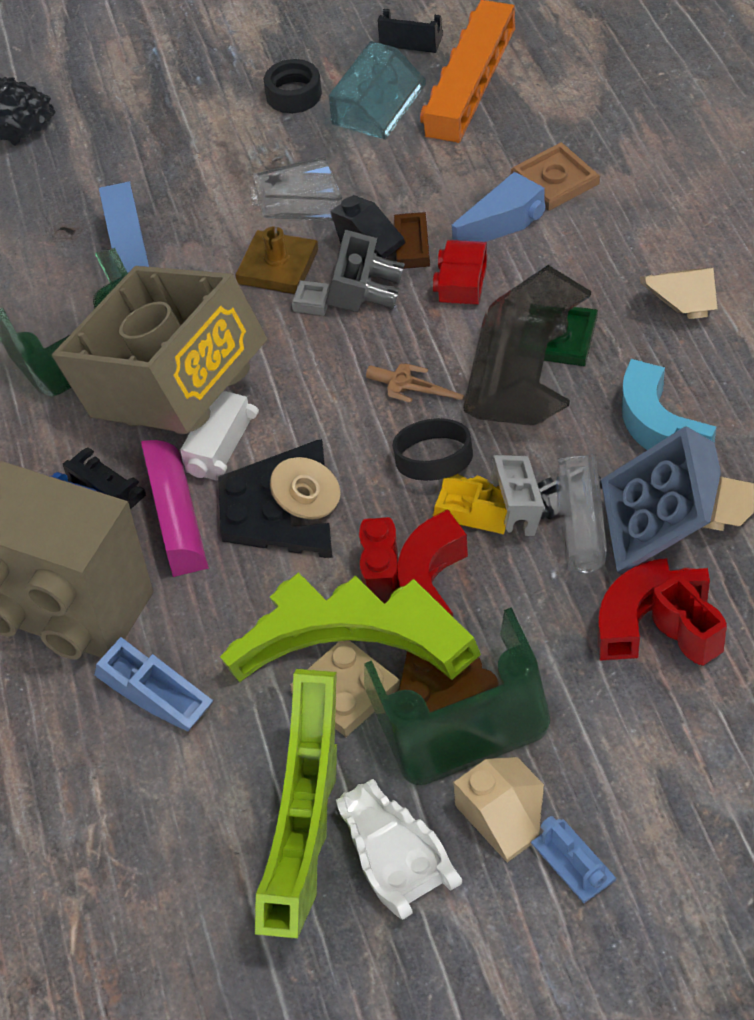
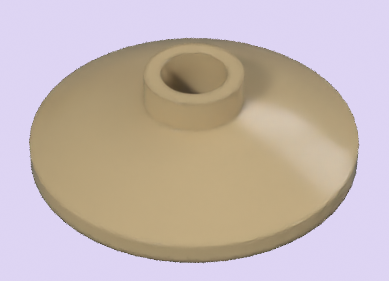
M296 457L284 460L276 466L271 475L270 489L274 499L285 511L294 516L304 519L323 518L334 511L340 500V486L334 474L327 467L312 459Z

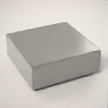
M300 280L292 301L293 312L325 316L328 308L326 302L331 284Z

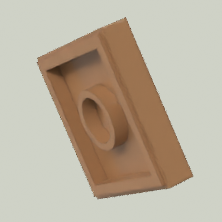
M562 142L511 168V174L516 172L545 188V208L548 211L600 184V175Z

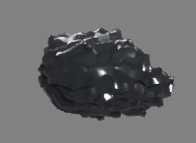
M0 77V140H9L12 145L16 146L21 138L29 137L35 130L41 131L42 124L45 121H50L51 116H54L56 113L54 106L49 103L51 97L42 92H37L35 86H29L26 82H17L14 77Z

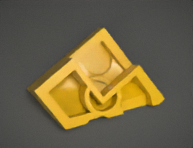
M457 473L443 479L433 516L448 509L459 525L499 534L505 533L504 520L507 510L500 486L495 487L487 479L479 475L467 479Z

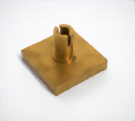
M275 226L268 227L264 231L257 230L235 274L238 284L295 294L300 280L305 281L319 250L318 241L284 235L283 230L279 227L277 228V233H275Z

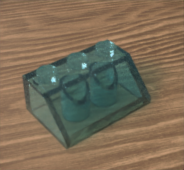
M370 41L329 94L331 122L339 127L386 140L426 85V79L398 48Z

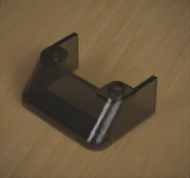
M547 265L496 299L489 306L483 318L463 405L464 412L479 420L534 426L567 408L570 404L569 399L539 382L548 342L556 337H561L568 327L567 317L569 310L591 297L592 291L550 265Z

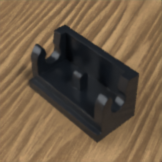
M383 9V15H379L377 20L379 45L381 47L436 53L443 37L441 15L435 14L434 21L423 23L391 19L390 9Z
M89 447L81 450L70 461L67 460L63 463L68 482L126 500L129 503L130 510L146 496L145 489L140 486L137 487L139 483L134 477L128 480L101 463L100 459L96 456L88 460L84 465L86 459L94 453Z

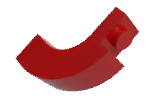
M448 509L426 520L407 538L398 559V582L400 588L406 586L414 579L453 617V612L432 584L435 577L443 569L468 557L467 534Z
M668 558L637 565L617 578L605 593L599 610L598 651L600 661L639 657L640 634L638 623L653 608L654 588L674 575L690 582L698 591L700 599L708 602L710 584L708 568L694 569L688 567L680 570H669Z

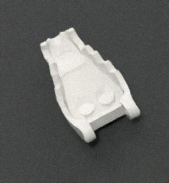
M374 779L364 784H358L355 789L347 793L344 792L340 798L336 799L337 808L350 829L363 872L380 901L397 917L403 920L413 914L409 903L443 883L450 891L462 884V878L452 866L443 845L434 831L430 830L421 819L415 820L408 809L402 808L395 800L390 802Z

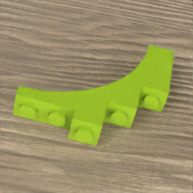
M298 572L291 579L282 582L270 596L276 609L262 616L255 627L242 638L234 640L219 657L231 674L241 682L263 665L287 653L312 645L347 640L378 642L406 650L430 662L453 680L476 660L481 653L474 637L414 579L406 586L395 590L390 599L384 604L356 575L347 583L338 586L332 596L325 600Z
M296 669L293 674L292 713L286 773L269 859L256 892V935L298 939L317 896L318 855L327 837L328 797L336 783L337 744H335L337 672Z

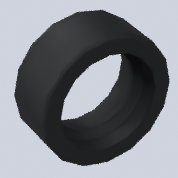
M302 59L282 60L272 65L266 71L263 78L267 103L277 111L292 114L304 112L314 107L320 101L322 95L320 74L318 68L311 62ZM291 82L307 84L295 90H282L279 88Z

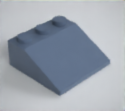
M685 426L601 479L618 573H625L710 523L721 475L716 447L713 441Z

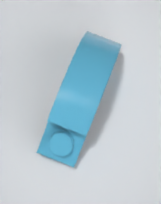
M634 359L630 360L623 380L622 416L628 432L639 445L648 450L685 426L715 443L716 426L674 415L659 402L664 387L665 367Z

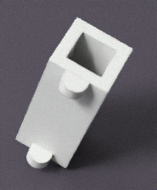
M223 391L209 407L211 412L209 419L200 428L189 433L180 449L185 472L195 477H205L217 481L218 476L225 474L228 460L250 420L254 419L259 412L256 406L248 404L246 396Z

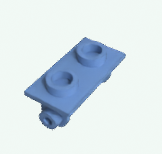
M550 816L543 821L541 828L544 832L532 840L531 844L583 903L617 880L564 819L556 820L553 816Z

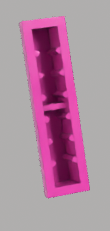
M141 441L173 577L209 569L179 450L174 445L165 441Z

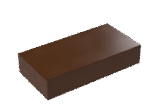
M426 212L394 214L395 228L405 240V244L396 250L397 262L404 263L403 269L430 267Z

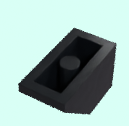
M352 195L345 198L340 205L330 211L340 244L342 243L345 230L377 238L374 253H376V256L384 259L405 244L404 237L372 201Z

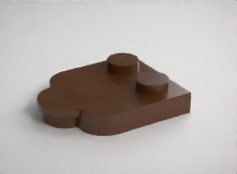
M407 651L396 705L397 718L450 724L466 723L475 716L477 706H485L497 696L499 691L498 679L493 672L482 668V662L479 657L451 680L430 662Z

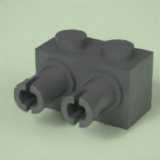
M345 230L326 304L357 313L361 303L364 304L365 301L394 309L399 288L370 281V277H378L399 284L404 263L376 256L374 250L377 238Z

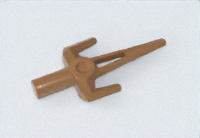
M404 363L400 364L394 372L370 365L366 372L367 379L388 384L389 397L406 402H412L413 399L399 392L412 390L459 400L464 399L463 394L410 375V371L427 373L428 368Z

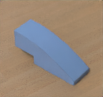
M130 181L99 188L119 280H122L134 266L149 267Z
M122 637L116 641L96 664L94 676L139 707L188 732L213 703L211 698L152 654L148 658Z

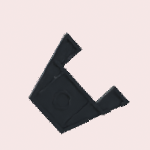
M322 439L218 476L222 542L266 549L268 545L287 547L288 552L301 554L303 550L318 552L319 557L333 558L330 524L321 523L292 527L291 514L276 502L270 489L271 475L276 466L284 460L296 457L308 458L325 466Z

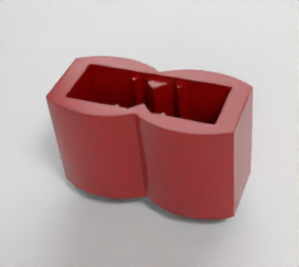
M447 240L445 250L440 249L438 254V269H440V272H434L433 292H438L439 302L479 305L488 262L487 242Z
M390 517L363 519L359 528L361 579L385 604L393 592L399 588V556L396 528Z
M674 575L654 588L653 621L662 633L677 640L679 648L688 659L704 666L724 652L727 630L726 620L717 608L700 599L698 591L690 582Z

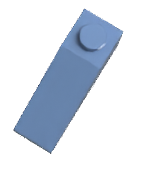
M513 172L452 224V240L487 242L525 229L534 220H538L545 212V188Z

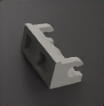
M493 455L491 480L495 487L499 485L507 510L504 520L507 532L510 533L513 530V524L516 521L525 520L523 523L525 536H535L544 504L529 457Z

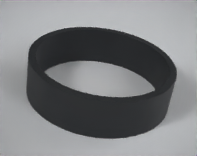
M434 418L410 424L395 436L392 444L398 471L404 476L415 480L433 481L451 477L464 470L473 458L469 429L462 423L451 419ZM448 438L464 444L454 454L437 460L420 461L402 455L410 446L427 439Z

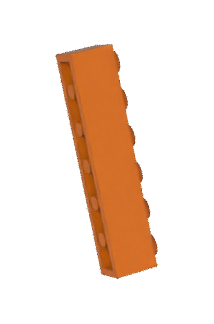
M480 0L476 10L471 11L468 26L466 29H462L459 43L456 48L453 47L448 65L442 68L438 85L433 86L428 104L422 107L420 122L424 124L425 137L457 143L461 142L515 31V5Z

